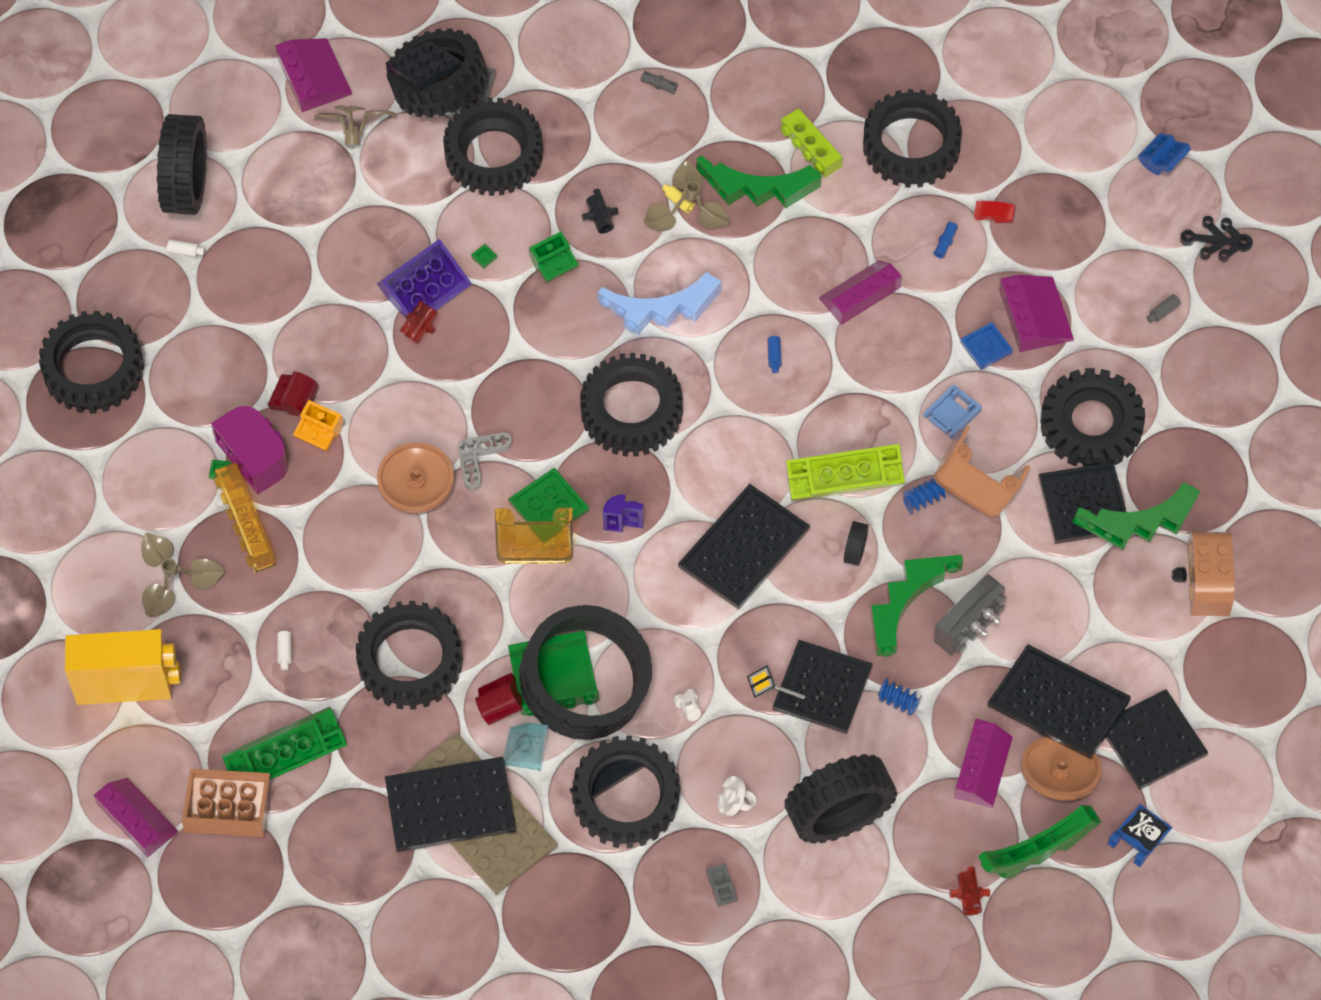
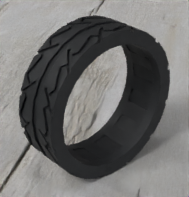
M592 605L566 607L553 613L539 624L526 646L519 666V682L521 683L520 688L523 699L540 723L553 732L572 739L588 740L606 737L620 730L633 718L647 695L652 680V663L650 662L652 660L649 648L634 625L618 613L612 612V610ZM586 630L605 636L623 651L629 661L633 674V688L630 699L618 709L602 715H582L565 709L550 697L541 683L537 666L539 649L546 641L566 631Z

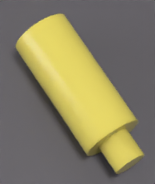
M665 184L662 187V190L665 191V196L674 204H677L683 193L673 185ZM684 199L679 208L687 214L693 210L695 203Z

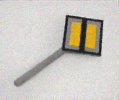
M768 665L747 676L755 699L772 689L805 699V695L775 685Z

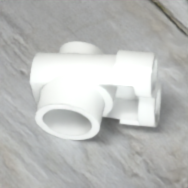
M689 689L685 694H678L673 698L674 703L683 710L688 721H696L701 717V711L697 703L698 696L694 689Z

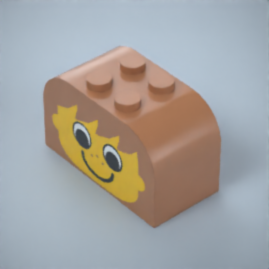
M1191 532L1187 545L1191 616H1230L1235 592L1231 532Z

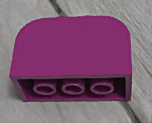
M240 406L211 423L216 444L257 495L284 478L288 471V462L282 442L283 438L277 430L274 431L272 429L270 420L267 417L263 418L258 410L250 406Z

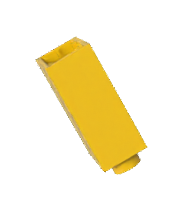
M161 629L65 635V673L77 705L171 699V685L181 684L180 661H176L175 644H165Z

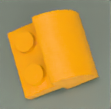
M308 400L300 415L301 420L293 436L327 452L334 438L339 436L343 424V416Z

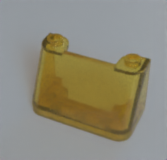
M495 508L496 555L499 562L504 564H565L570 562L574 555L573 509H557L553 514V522H514V514L510 509Z

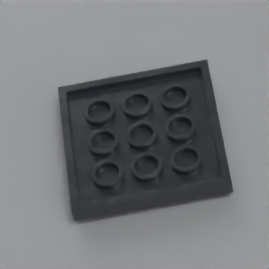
M1114 462L1040 473L1038 475L1055 544L1099 537L1072 522L1079 507L1089 510L1096 516L1101 509L1127 512Z
M798 640L780 687L805 695V699L778 691L773 704V710L848 734L873 668V663Z
M1167 689L1125 709L1106 736L1110 746L1139 790L1208 755L1207 749Z

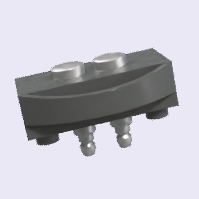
M987 574L970 591L966 592L960 601L952 606L936 624L934 643L952 656L955 652L961 654L967 646L965 642L969 639L974 641L978 635L985 638L988 632L983 627L987 628L991 622L997 625L1001 622L998 616L1005 609L1003 604L1007 599L1004 596L1006 588Z

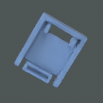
M953 384L924 412L923 416L927 419L931 415L929 421L945 434L950 432L949 437L953 439L959 431L982 411V406ZM957 397H959L962 401L968 404L967 410H965L954 400Z

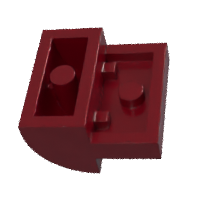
M293 371L292 375L281 374L267 405L272 410L287 411L289 415L300 416L308 400H313L319 385L314 379L300 372Z
M512 672L478 688V697L475 698L476 705L482 718L488 725L523 709L521 695L516 687V678Z

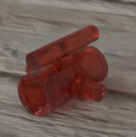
M420 300L412 313L406 315L407 320L400 329V332L418 344L425 333L433 334L436 328L431 323L438 312Z
M971 866L967 868V871L957 875L959 888L949 891L950 898L961 900L963 914L966 916L980 914L982 912L981 899L990 896L989 888L982 889V887H978L975 867Z

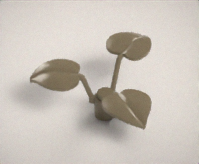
M335 106V109H339L349 115V126L347 128L344 121L346 115L318 113L314 116V121L320 117H334L341 120L346 145H359V136L362 135L367 117L376 114H388L397 119V114L392 111H365L360 129L358 130V126H353L352 112L365 110L364 107Z
M690 160L681 164L672 178L673 185L678 190H684L674 209L670 212L666 205L655 204L647 210L644 223L653 230H670L676 224L673 214L683 200L686 199L687 201L697 200L698 207L701 210L698 213V220L702 226L708 229H717L730 223L727 212L719 204L708 201L704 207L702 206L701 196L698 194L703 184V178Z
M145 533L141 546L143 560L151 567H157L161 563V569L164 573L163 588L158 584L148 586L143 592L142 603L147 616H159L172 608L175 602V594L173 591L167 590L168 578L174 577L178 571L191 576L192 585L201 590L213 587L224 574V570L219 564L203 558L193 561L190 565L191 572H188L181 566H177L175 560L171 558L173 545L167 538Z

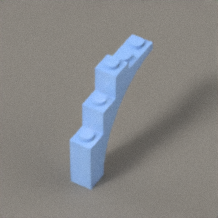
M706 272L698 281L684 290L668 296L646 299L623 296L602 287L598 291V302L604 308L613 310L617 316L623 317L625 328L639 335L652 319L657 325H662L666 328L670 326L680 313L686 319L696 322L721 292V281Z

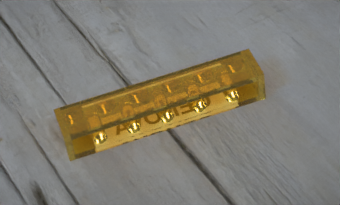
M237 463L215 470L216 478H213L217 489L221 488L220 498L223 505L227 504L229 508L226 509L229 520L233 519L235 523L232 527L235 535H239L241 538L238 542L242 552L246 551L247 553L245 560L248 567H252L254 573L276 566L274 554Z

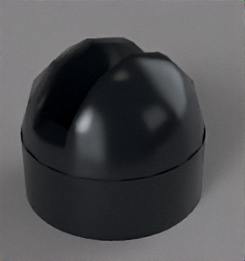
M1185 567L1173 569L1171 572L1173 574L1171 576L1173 581L1178 583L1187 581Z

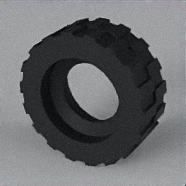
M852 522L844 552V563L860 565L868 536L869 524Z

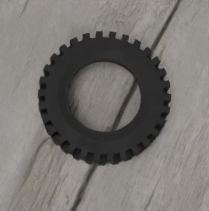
M487 98V103H483V100L479 99L477 100L478 105L470 102L468 103V109L461 107L460 115L455 112L453 120L450 119L448 127H445L443 145L447 169L449 168L450 175H454V180L457 183L461 181V186L465 189L469 185V190L473 193L478 189L480 195H484L485 191H489V196H494V191H499L500 196L504 195V190L508 189L510 194L514 192L515 186L518 189L523 188V181L528 184L531 181L530 176L535 177L537 174L536 169H540L543 160L542 132L538 121H535L533 113L529 115V110L526 107L522 110L521 104L518 102L513 106L512 100L507 99L506 103H503V98H497V102H493V98ZM489 131H501L517 140L521 148V154L516 160L507 165L489 168L470 162L467 158V149L471 141L478 135Z
M625 353L619 354L620 359L616 360L615 356L609 357L610 363L607 364L605 360L601 361V368L595 366L593 374L588 373L586 376L587 381H584L582 384L580 407L585 431H588L590 439H595L596 445L599 446L603 443L605 451H608L611 447L612 454L618 455L619 450L626 457H628V452H633V457L639 456L638 451H643V454L647 455L649 454V448H652L654 452L659 450V443L662 447L667 445V438L669 440L674 438V432H678L679 424L682 422L683 394L676 374L672 375V369L669 366L665 369V363L661 360L658 364H656L655 357L651 356L649 360H646V354H640V358H636L635 353H630V358H625ZM638 381L649 384L657 389L660 402L656 411L649 418L636 423H626L613 418L606 411L603 404L604 393L618 383Z

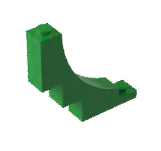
M702 155L696 158V169L728 206L745 195L748 196L756 207L775 196L786 209L821 187V173L811 165L785 175L756 176L736 171L722 163L713 167L712 163Z
M1183 482L1175 494L1165 502L1150 509L1135 512H1117L1101 509L1096 516L1089 510L1079 507L1072 522L1124 550L1133 533L1150 542L1159 525L1177 534L1200 491L1192 485Z
M962 555L904 560L903 571L905 581L888 583L887 595L889 604L871 605V620L877 656L888 657L896 654V634L906 609L924 591L944 582L945 572L955 573L962 570Z

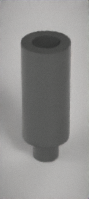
M1175 294L1169 296L1150 310V315L1146 317L1148 322L1160 321L1181 305L1180 299Z

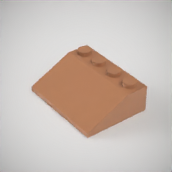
M190 769L182 816L184 833L264 837L270 773Z

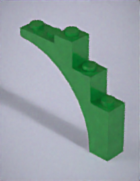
M1081 805L1055 825L1027 840L1003 849L983 851L978 856L981 866L988 873H998L1002 878H1014L1030 864L1043 863L1057 850H1069L1098 826L1101 820L1092 806Z

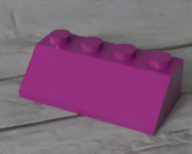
M878 260L819 297V300L842 325L900 289L902 275L891 263Z
M975 719L955 788V799L993 808L1013 739L1010 734L995 723Z
M128 778L109 782L94 794L97 805L147 858L178 833V830Z

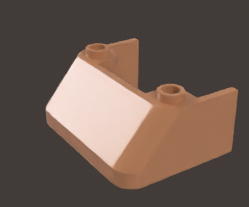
M967 425L954 436L934 474V479L938 485L987 517L994 518L1003 511L1017 493L1030 466L1026 465L1014 476H1005L1000 483L969 463L972 451L966 444L962 443L970 429Z

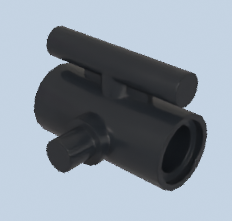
M600 189L593 190L594 195L586 200L589 211L588 213H583L581 217L583 221H594L598 233L605 234L614 228L611 217L618 214V208L607 207Z

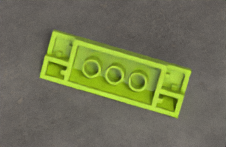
M899 444L786 460L787 481L791 501L905 484Z

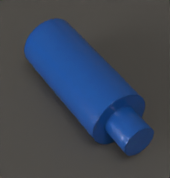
M770 336L767 339L768 366L771 368L772 373H778L779 368L782 366L781 338Z

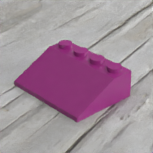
M327 38L294 39L275 45L277 59L301 112L352 95V91Z
M1015 275L1001 278L999 291L1019 352L1074 341L1053 277Z

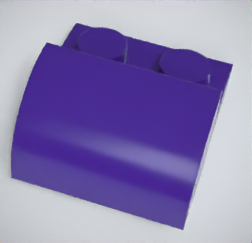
M625 494L613 496L605 503L603 508V526L605 531L623 533L624 526L643 529V504L637 501L626 502Z

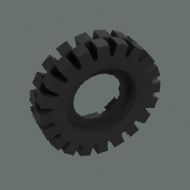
M1085 368L1083 375H1081L1079 369L1070 372L1069 378L1063 375L1057 379L1056 386L1052 384L1048 389L1047 396L1044 397L1040 423L1042 436H1046L1045 443L1049 449L1055 447L1054 454L1061 460L1067 456V463L1073 466H1077L1079 461L1083 462V466L1108 463L1110 461L1117 465L1123 462V456L1128 458L1134 452V448L1138 447L1145 424V407H1142L1143 400L1140 394L1135 395L1136 388L1130 382L1124 385L1125 378L1118 374L1114 378H1110V371L1101 369L1100 375L1095 374V368ZM1088 400H1096L1106 404L1113 413V425L1107 432L1101 435L1092 436L1080 432L1072 421L1073 410L1078 404Z

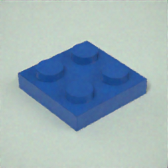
M993 322L961 338L960 341L980 370L1013 352V349Z

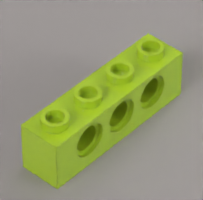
M799 108L781 119L780 129L783 135L789 137L793 146L802 152L805 160L810 161L814 169H817L824 178L842 168L843 157Z

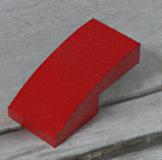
M976 201L974 218L976 220L994 219L995 223L1013 222L1015 205L998 201Z

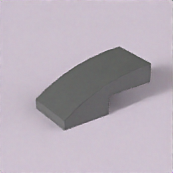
M726 864L706 869L718 907L737 902V896Z

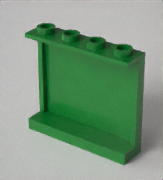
M585 630L557 635L546 641L539 649L537 666L541 683L550 697L566 709L582 704L591 705L599 701V692L596 687ZM529 641L508 645L511 667L516 678L517 691L521 695L522 716H534L523 699L520 688L521 683L519 682V666Z

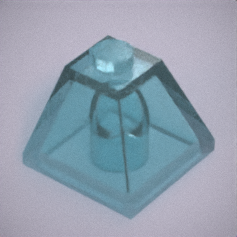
M528 722L510 727L503 756L504 765L541 771L549 737L548 725Z

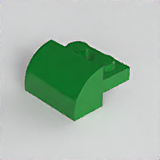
M561 231L529 247L532 263L535 269L539 270L546 283L579 266L570 250L569 243Z

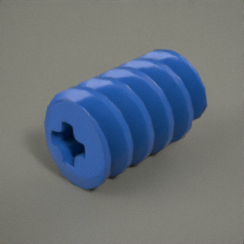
M932 478L930 482L925 481L923 485L919 484L916 488H910V491H904L903 501L908 512L913 514V507L920 511V504L926 508V501L933 505V498L939 502V495L945 499L946 494L944 488L938 485L935 479Z
M886 678L878 693L879 701L884 702L886 700V705L888 706L893 703V708L898 709L900 707V711L903 713L908 709L907 714L909 716L913 715L920 704L922 695L916 698V691L910 695V688L903 692L902 684L895 688L896 682L893 681L889 685V678Z

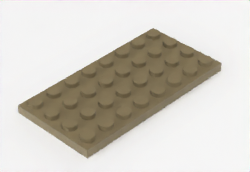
M456 733L405 773L481 759ZM510 791L516 832L449 843L495 895H498L558 848V843Z

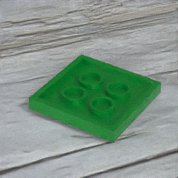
M555 468L508 498L511 506L542 542L589 511L587 504Z

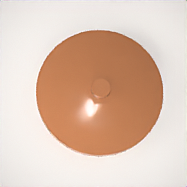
M408 443L393 449L384 457L378 469L377 481L383 499L390 506L406 513H423L438 507L448 498L454 485V472L449 458L437 447L426 443Z
M1048 737L1032 742L1024 751L1021 761V772L1027 784L1039 794L1056 800H1077L1089 795L1098 786L1102 771L1101 763L1096 753L1092 759H1089Z

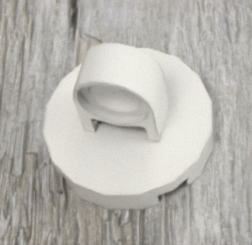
M730 776L722 785L725 789L723 794L718 795L717 806L719 812L727 816H733L739 809L743 811L751 810L756 805L757 799L752 792L745 790V782L742 778ZM744 797L749 800L750 805L745 803Z

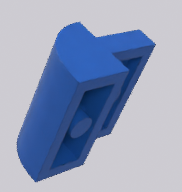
M1159 133L1138 155V158L1142 165L1155 175H1159L1162 171L1169 173L1186 156L1191 147L1188 143L1175 141L1173 135Z

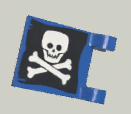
M1139 804L1118 830L1112 833L1107 844L1114 849L1121 839L1139 851L1133 863L1141 867L1153 850L1172 830V826Z

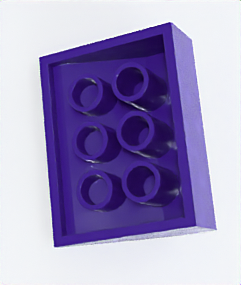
M438 239L378 282L377 285L395 308L412 326H415L472 285V283L442 241Z

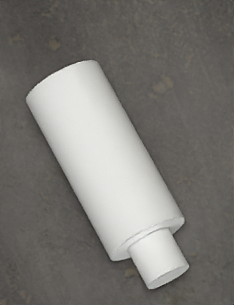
M169 239L167 244V252L192 257L205 254V248L199 247V244Z
M288 631L277 633V662L281 665V670L284 671L288 670L289 664L292 663L291 632Z

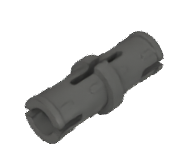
M644 71L641 76V82L655 86L658 90H666L672 94H675L678 83L667 80L662 75L657 76Z

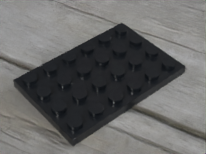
M749 483L680 560L678 567L739 610L810 530V525Z
M1027 644L989 699L988 707L1092 759L1130 702L1131 696Z
M503 756L385 776L397 852L516 832Z

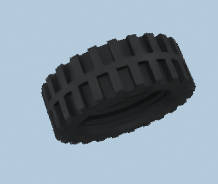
M440 28L435 29V32L431 33L426 31L424 35L412 37L413 40L410 42L405 41L401 49L397 48L395 50L394 57L430 40L463 63L458 71L447 79L429 84L420 90L386 68V76L397 104L410 115L415 113L416 117L426 115L427 118H433V115L441 117L445 116L444 113L450 111L454 113L457 108L466 107L468 101L471 100L473 102L476 99V94L482 92V85H486L488 71L479 45L475 38L472 39L469 33L464 35L462 30L454 32L452 28H447L446 31H442Z
M908 89L906 93L898 90L895 91L894 96H890V94L885 95L883 102L878 100L875 103V109L871 108L868 112V118L864 122L863 153L864 156H867L866 162L868 165L873 164V172L875 174L880 172L882 179L885 181L888 179L893 180V185L898 186L899 183H903L907 188H910L911 184L923 187V183L926 182L932 185L935 183L936 178L940 180L945 178L946 171L950 173L953 170L954 163L957 164L962 136L960 118L955 116L953 106L947 107L948 101L944 98L940 101L937 99V94L927 95L926 90L921 89L920 93L913 92V89ZM919 119L932 124L941 132L943 144L931 155L921 158H906L891 152L882 143L881 135L887 126L898 120Z
M168 114L162 123L157 153L156 178L159 206L163 213L196 215L201 208L205 190L204 185L206 183L207 135L205 123L201 116Z
M83 311L80 316L75 317L72 314L68 316L69 320L57 322L58 327L56 329L51 328L48 331L50 337H44L42 341L44 348L39 350L41 358L39 359V365L48 392L51 396L54 395L56 402L59 404L64 402L65 408L69 410L75 407L79 413L89 410L90 414L96 413L97 409H103V412L109 411V406H120V401L123 398L127 401L131 397L130 391L136 392L138 388L137 381H142L143 375L141 370H144L140 345L136 334L132 332L131 326L129 324L124 326L123 319L120 317L113 319L111 313L106 312L105 315H101L100 311H94L93 314H87V311ZM104 340L120 347L123 353V362L119 369L104 381L95 384H78L67 380L61 373L60 363L65 354L82 342Z
M401 601L396 602V607L390 608L387 605L383 607L384 612L378 614L376 611L372 614L373 620L371 622L366 620L363 624L364 632L359 631V643H356L355 647L361 681H364L366 690L368 692L372 690L373 697L376 700L383 698L385 705L390 706L391 703H394L397 709L402 710L403 706H410V710H414L416 705L423 704L425 708L430 706L429 701L435 699L438 702L442 700V693L445 692L448 695L452 691L451 683L456 685L459 680L458 673L462 671L461 661H463L460 636L457 633L455 624H451L450 617L447 614L441 616L440 609L434 607L432 610L429 609L428 603L422 602L420 606L416 605L415 601H409V605H402ZM415 629L435 636L441 644L443 654L441 663L431 674L414 681H399L384 675L380 671L376 661L377 649L390 635L403 630Z
M626 735V740H619L618 736L612 737V742L606 743V740L599 742L597 749L591 747L588 750V756H583L580 760V766L576 767L572 788L574 813L576 817L579 816L582 828L587 827L589 829L588 834L591 837L599 836L600 842L606 844V841L613 842V847L619 848V844H627V848H633V843L639 842L640 846H644L648 839L651 838L655 841L658 839L661 831L665 833L669 823L673 822L680 797L679 774L675 772L676 766L673 761H668V754L665 751L660 753L658 745L652 743L651 746L645 744L646 739L640 737L639 741H634L632 736ZM631 762L640 764L655 775L660 788V798L654 811L646 818L634 822H620L603 815L597 809L592 796L594 780L602 769L614 763Z
M861 754L859 757L852 755L847 759H838L837 762L832 764L830 762L822 769L813 771V774L810 776H805L801 783H797L793 787V791H789L787 794L788 798H785L784 807L801 840L814 844L817 841L826 843L827 840L835 841L839 837H847L850 833L858 832L864 826L874 823L876 818L882 817L884 815L883 812L888 811L891 808L890 804L895 802L897 789L881 758H876L875 755L868 756L867 754Z

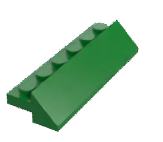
M329 706L221 755L227 769L226 771L270 773L271 780L346 746L347 743Z

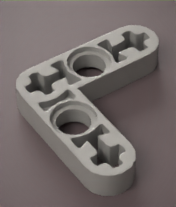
M501 432L463 439L458 443V455L464 485L467 490L476 491L481 487L477 457L510 450L512 447L511 435ZM505 439L506 444L502 445L501 440ZM482 442H488L490 444V447L487 449H482L480 447V444ZM468 446L469 451H465L464 447ZM466 462H473L475 464L471 469L464 467ZM472 474L474 477L475 484H471L470 482V475Z

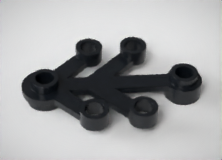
M1211 216L1203 218L1202 226L1207 228L1213 235L1195 234L1192 230L1187 229L1180 236V242L1184 246H1191L1195 241L1214 243L1210 247H1203L1200 250V257L1204 260H1208L1213 253L1225 245L1233 246L1228 250L1221 249L1219 251L1218 258L1222 262L1228 261L1229 257L1236 252H1246L1253 246L1252 238L1247 234H1240L1232 226L1230 218H1223L1220 226L1223 230H1227L1232 237H1226L1214 224V219Z

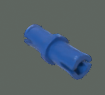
M947 222L943 234L939 236V243L933 252L937 258L943 259L949 246L953 243V237L958 229L957 224Z

